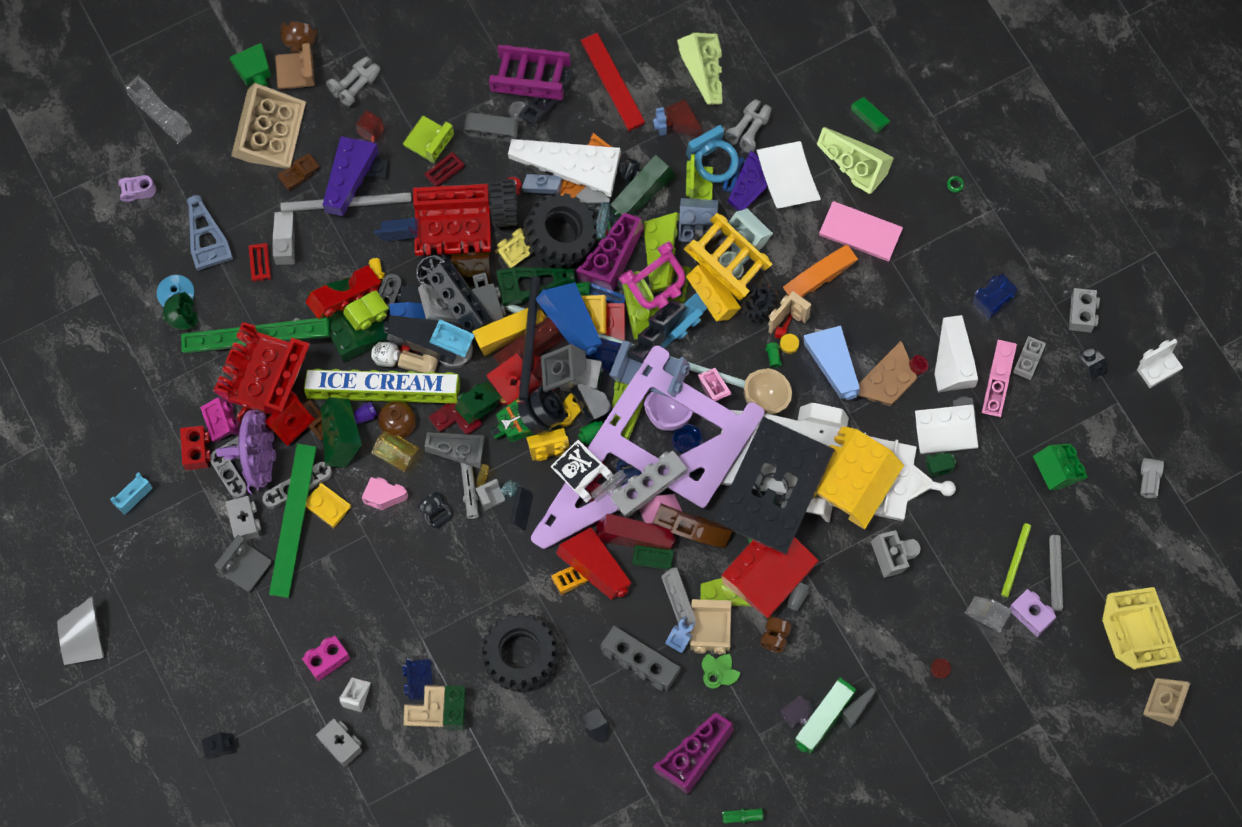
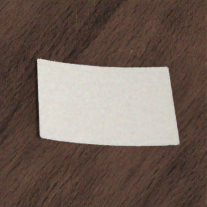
M800 141L757 150L767 185L777 208L821 199L811 176Z

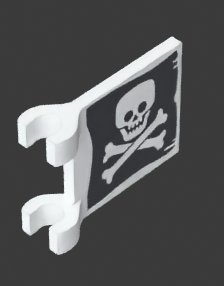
M579 440L550 466L586 503L592 497L584 488L597 475L601 473L608 481L614 477L612 472Z

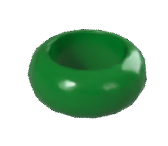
M958 176L950 177L947 181L948 189L954 193L960 192L964 187L963 179ZM952 181H958L960 183V187L954 188L951 186L950 183Z

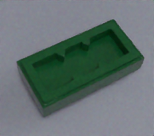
M635 545L632 565L670 570L674 550Z

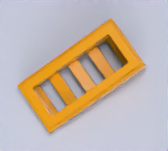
M572 567L551 576L560 595L588 582V580L579 572L578 574L581 579L577 580L573 573L576 570ZM569 574L571 575L574 581L572 583H570L567 575ZM564 578L567 585L563 586L560 579Z

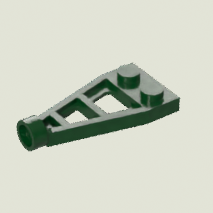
M514 267L496 271L503 306L519 304L529 300L530 289L526 291L519 289L518 279L521 277L553 276L554 281L552 283L540 285L539 294L546 289L575 283L573 268L565 270L562 268Z

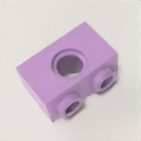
M1028 589L1009 608V611L1036 637L1046 630L1056 618L1054 610L1048 605L1045 606L1040 601V597ZM1029 609H1036L1039 615L1034 616L1030 614Z

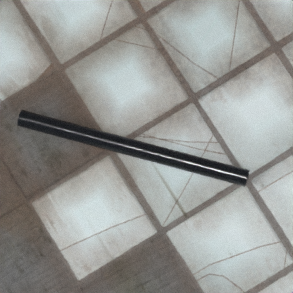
M538 276L531 277L518 397L521 401H527L529 395L538 309L536 298L539 295L541 280Z

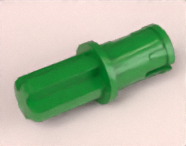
M741 808V810L724 811L722 819L723 823L742 822L743 824L749 821H763L762 808L746 810Z

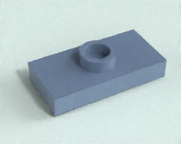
M527 174L522 190L526 193H559L563 179L555 175Z

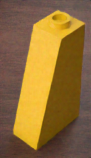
M528 308L472 331L484 357L525 336ZM541 309L537 310L535 331L545 326L543 320L546 317Z

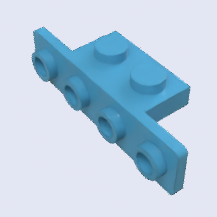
M697 292L684 303L687 309L660 347L665 348L676 338L680 340L688 333L686 329L690 325L694 327L701 321L699 317L707 307Z

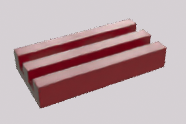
M452 152L424 173V177L434 187H439L465 166ZM452 159H454V161H453L452 163H450L448 166L444 167V168H443L439 173H437L435 176H433V177L431 176V175H433L435 172H437L440 168H442L444 165H446L448 162H450Z

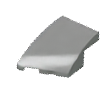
M89 597L80 606L72 609L69 614L57 620L64 665L104 657L93 597Z

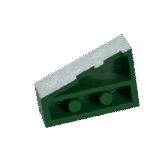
M328 397L321 407L325 466L346 468L361 447V439L350 400Z

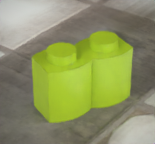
M373 291L347 305L343 314L356 331L360 329L365 330L371 326L372 322L384 320L387 317L389 307L378 292Z

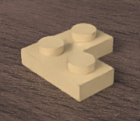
M425 685L424 705L405 704L404 725L443 727L445 686Z

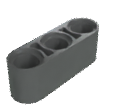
M468 113L463 132L471 137L511 142L512 139L517 137L519 121L507 117Z

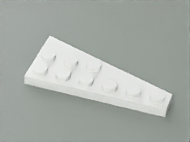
M516 139L511 140L508 156L512 160L525 165L539 167L541 171L552 172L555 176L572 183L583 184L590 187L593 191L599 190L604 192L609 197L612 195L621 155L620 148Z

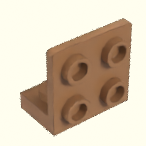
M310 43L302 44L303 51H300V53L276 55L278 89L315 86Z

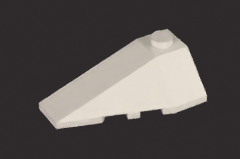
M962 315L943 318L934 374L938 392L976 387L978 381L975 361Z

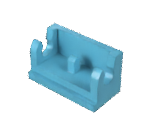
M439 319L430 343L465 358L474 334Z
M138 472L136 478L115 498L112 497L110 500L125 515L152 489V486Z

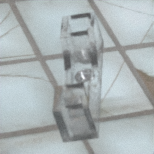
M139 75L125 87L129 98L177 143L192 132L188 122L176 110L173 111L168 108Z

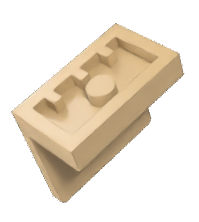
M793 291L789 296L785 295L779 309H774L769 316V333L773 334L776 327L782 323L789 313H791L795 320H801L806 323L810 317L811 304Z

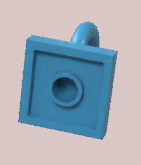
M721 125L690 141L686 152L689 160H691V154H695L694 164L699 175L707 181L716 183L730 179L736 173L739 165L736 150L729 143L722 141L724 129ZM717 147L726 150L731 157L729 170L721 175L708 173L702 165V156L712 153Z

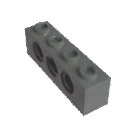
M616 626L612 627L601 643L602 653L610 659L614 657L622 667L633 669L638 677L643 680L649 679L653 682L652 685L661 691L662 689L668 691L680 673L678 665ZM620 646H626L628 651L620 653L617 649ZM637 656H642L645 661L637 664L634 659ZM653 667H659L662 671L659 674H653L650 670Z

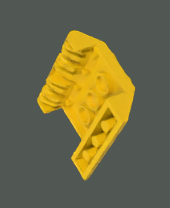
M841 426L837 433L838 435L834 437V441L842 445V447L829 445V447L835 450L813 497L818 495L850 515L848 520L865 529L904 465L889 448L857 429Z

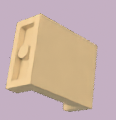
M692 599V610L696 622L695 627L691 630L690 650H694L695 653L714 651L715 654H725L730 652L731 601Z

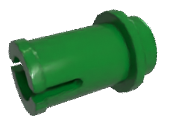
M776 342L767 344L765 351L768 352L770 368L782 366L779 354L780 346Z

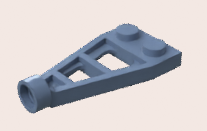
M201 196L189 197L187 204L189 207L190 245L197 271L233 260L228 242L203 205ZM204 216L209 226L197 229L195 220ZM206 233L213 234L216 244L201 248L199 243L200 236Z

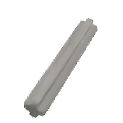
M1051 535L1049 542L1052 609L1054 611H1062L1061 537L1059 535Z

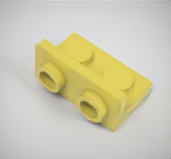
M521 228L513 232V237L508 241L504 239L497 244L498 248L494 250L496 253H499L509 268H512L530 255L528 251L530 247L524 243L525 237Z

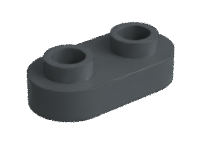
M396 274L386 275L378 292L383 301H390L386 304L389 310V304L396 303L398 299L397 294L400 293L402 286L401 279ZM394 283L396 285L395 287H390V284Z

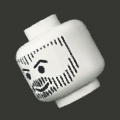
M379 342L373 347L371 357L378 366L394 367L397 361H399L401 351L398 350V346L395 343Z

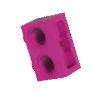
M335 636L332 638L327 637L318 648L308 650L304 654L305 657L302 658L317 681H320L350 659L348 653ZM331 648H338V652L335 655L328 654ZM321 659L322 663L319 666H312L314 660Z

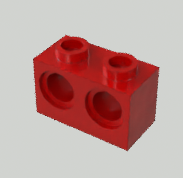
M204 426L180 428L182 465L185 470L209 468L208 461H211V452L207 450V443H210L209 432H206ZM200 436L198 441H191L193 437ZM201 454L198 460H193L194 455Z

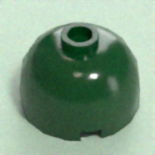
M186 292L170 296L165 301L162 317L173 329L182 331L197 325L198 315L197 311L193 313L192 306L195 304Z

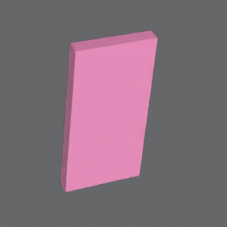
M833 201L819 236L843 245L848 244L853 249L889 262L903 227Z

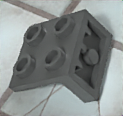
M237 535L214 566L220 574L245 591L250 592L272 561L249 546L243 537Z

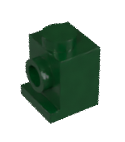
M940 452L933 455L932 458L930 454L926 455L925 463L931 479L953 473L956 466L953 454Z

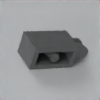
M485 272L473 275L475 289H472L473 293L491 316L493 322L503 319V316H506L504 306L500 305L498 298H501L499 288L494 287V283H488ZM484 281L486 286L479 287L477 282Z

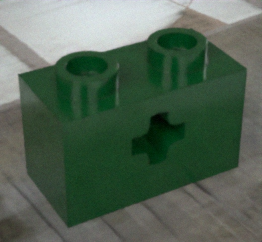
M485 381L482 384H476L468 393L463 392L457 398L458 401L455 409L468 424H471L495 409L502 396L488 381Z
M445 685L442 724L444 730H464L467 692L465 686Z

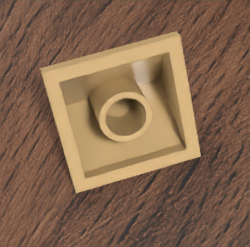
M1156 678L1143 715L1173 726L1178 720L1190 683Z

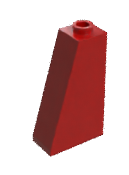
M592 527L559 545L556 554L611 600L617 596L621 598L628 593V588L631 584L630 580Z

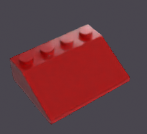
M795 537L786 555L752 540L721 577L725 586L768 619L819 561Z

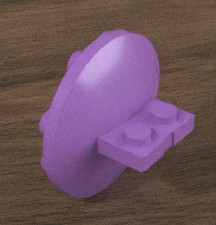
M249 410L244 415L241 423L238 445L216 449L217 457L224 456V460L240 458L242 469L250 485L255 488L264 487L268 482H271L273 461L276 460V452L272 446L274 432L265 427L267 425L265 413H261L259 410Z

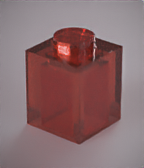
M367 110L356 123L358 134L372 143L384 129L382 120Z

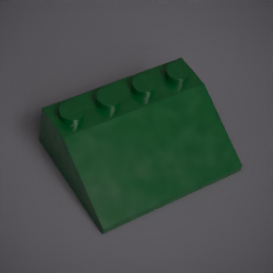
M350 278L325 285L336 291H347L350 289L348 283ZM338 310L328 317L329 338L343 363L373 349L379 342L388 341L386 340L387 333H384L385 320L372 322L369 328L356 331L343 314L344 310Z

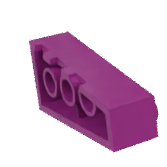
M623 213L609 230V234L598 243L599 246L595 251L590 253L585 263L576 270L579 280L614 291L619 277L623 273L643 232L644 226L641 218Z
M717 713L713 714L691 736L686 737L677 748L671 750L663 760L657 762L653 766L655 772L686 794H689L734 731L732 723Z

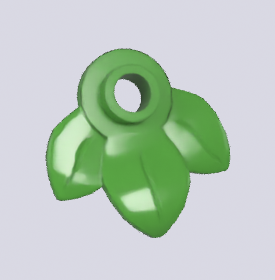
M710 654L704 657L702 661V668L705 672L703 680L707 687L715 689L721 686V684L731 685L737 681L740 672L731 669L732 659L730 654L722 655L716 660ZM715 676L717 681L711 682L709 678Z

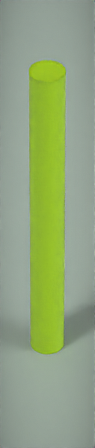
M1024 523L1001 593L1003 597H1009L1031 529L1029 524Z

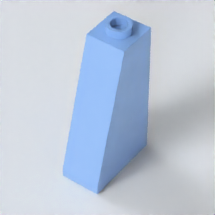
M841 326L804 335L805 347L839 398H846V400L856 398L859 395L860 388Z

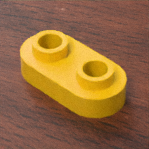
M572 393L563 402L568 414L564 422L559 424L563 427L570 426L581 413L578 404L573 402L575 398Z

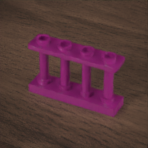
M498 45V55L502 61L499 74L497 76L490 75L489 84L491 92L563 100V85L559 81L563 66L571 65L569 53ZM509 60L520 61L516 78L505 77ZM527 62L538 63L534 80L523 79ZM545 64L556 65L552 82L541 81Z

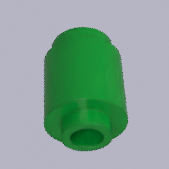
M595 421L580 428V433H578L580 442L589 446L602 427L603 422Z

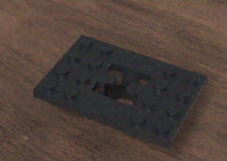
M763 416L714 523L786 555L835 449ZM765 463L774 466L776 471L764 476L761 469ZM790 473L797 477L798 480L795 486L789 487L784 477L785 474ZM767 478H774L776 481L783 482L786 493L783 494L784 497L773 501L777 492L769 488L763 497L760 491V486L763 485L762 482ZM753 486L757 489L758 497L751 493ZM785 501H788L784 508H780L777 506Z

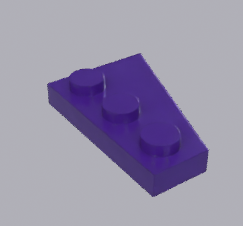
M752 151L749 152L727 200L737 211L746 209L768 187L759 157Z

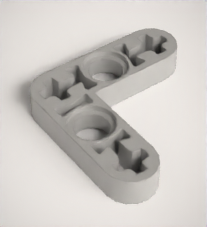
M239 436L220 448L238 445ZM216 450L212 452L210 462L234 499L245 497L248 493L247 487L232 464L240 458L224 460V456H219L222 458V462L219 463L216 461ZM228 470L234 472V476L231 479L223 477L224 473ZM236 482L238 487L242 488V493L238 494V492H235L233 483Z

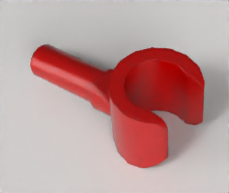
M791 315L787 317L783 328L776 327L775 338L781 339L786 335L788 325L793 318Z

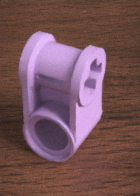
M143 175L119 180V186H121L120 200L129 202L150 198L156 193V187L149 176Z

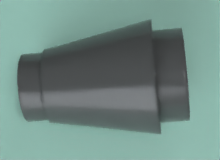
M800 582L789 594L787 608L798 612V609L809 594L808 585Z

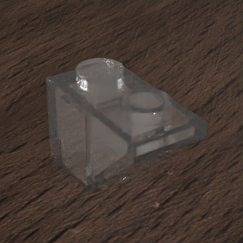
M975 596L965 614L1000 633L1012 610L994 600Z

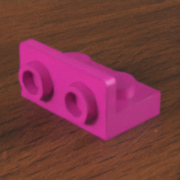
M217 397L200 407L213 442H217L230 434H239V423L234 416L231 402Z

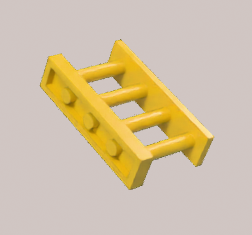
M716 213L709 219L713 226L699 242L692 240L684 250L740 300L749 292L746 284L758 270L762 268L765 271L771 267L772 263L765 254L760 253L737 232L723 215ZM720 229L727 238L713 254H709L704 246ZM734 242L741 251L727 267H723L718 259ZM748 255L755 264L741 280H737L732 272Z

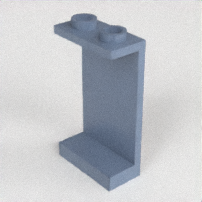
M623 340L609 375L615 381L629 385L636 372L642 366V363L627 357V351L633 345ZM669 357L663 367L665 372L673 376L667 392L674 398L677 393H681L683 389L682 382L690 371V363L684 357H681L680 360ZM647 365L642 375L647 377L653 368ZM650 388L648 390L657 394L668 396L655 388Z

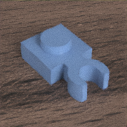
M664 108L656 109V119H653L654 129H658L659 136L667 135Z
M685 616L679 621V627L674 626L665 644L680 653H683L692 637L688 632L695 627V622H692L690 626L685 625Z

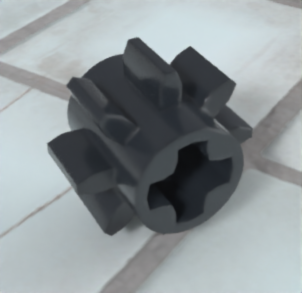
M631 158L621 162L618 168L621 171L620 176L627 181H632L642 169H639L640 163Z

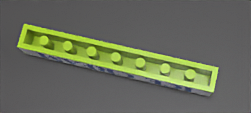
M316 368L307 370L304 391L307 399L327 400L328 397L360 401L457 403L460 392V379L458 374L452 372L443 374L434 372L417 373L414 371H341L339 369L322 370Z

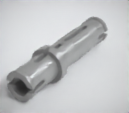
M460 463L466 516L468 519L478 518L477 501L479 499L475 490L473 467ZM467 474H469L470 486H468ZM469 493H471L472 505H470Z

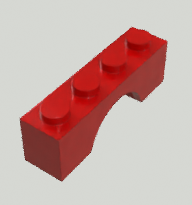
M369 265L354 271L348 281L350 289L347 291H336L324 285L310 293L305 302L318 320L325 316L328 318L338 310H345L347 305L373 291L378 292L381 281Z

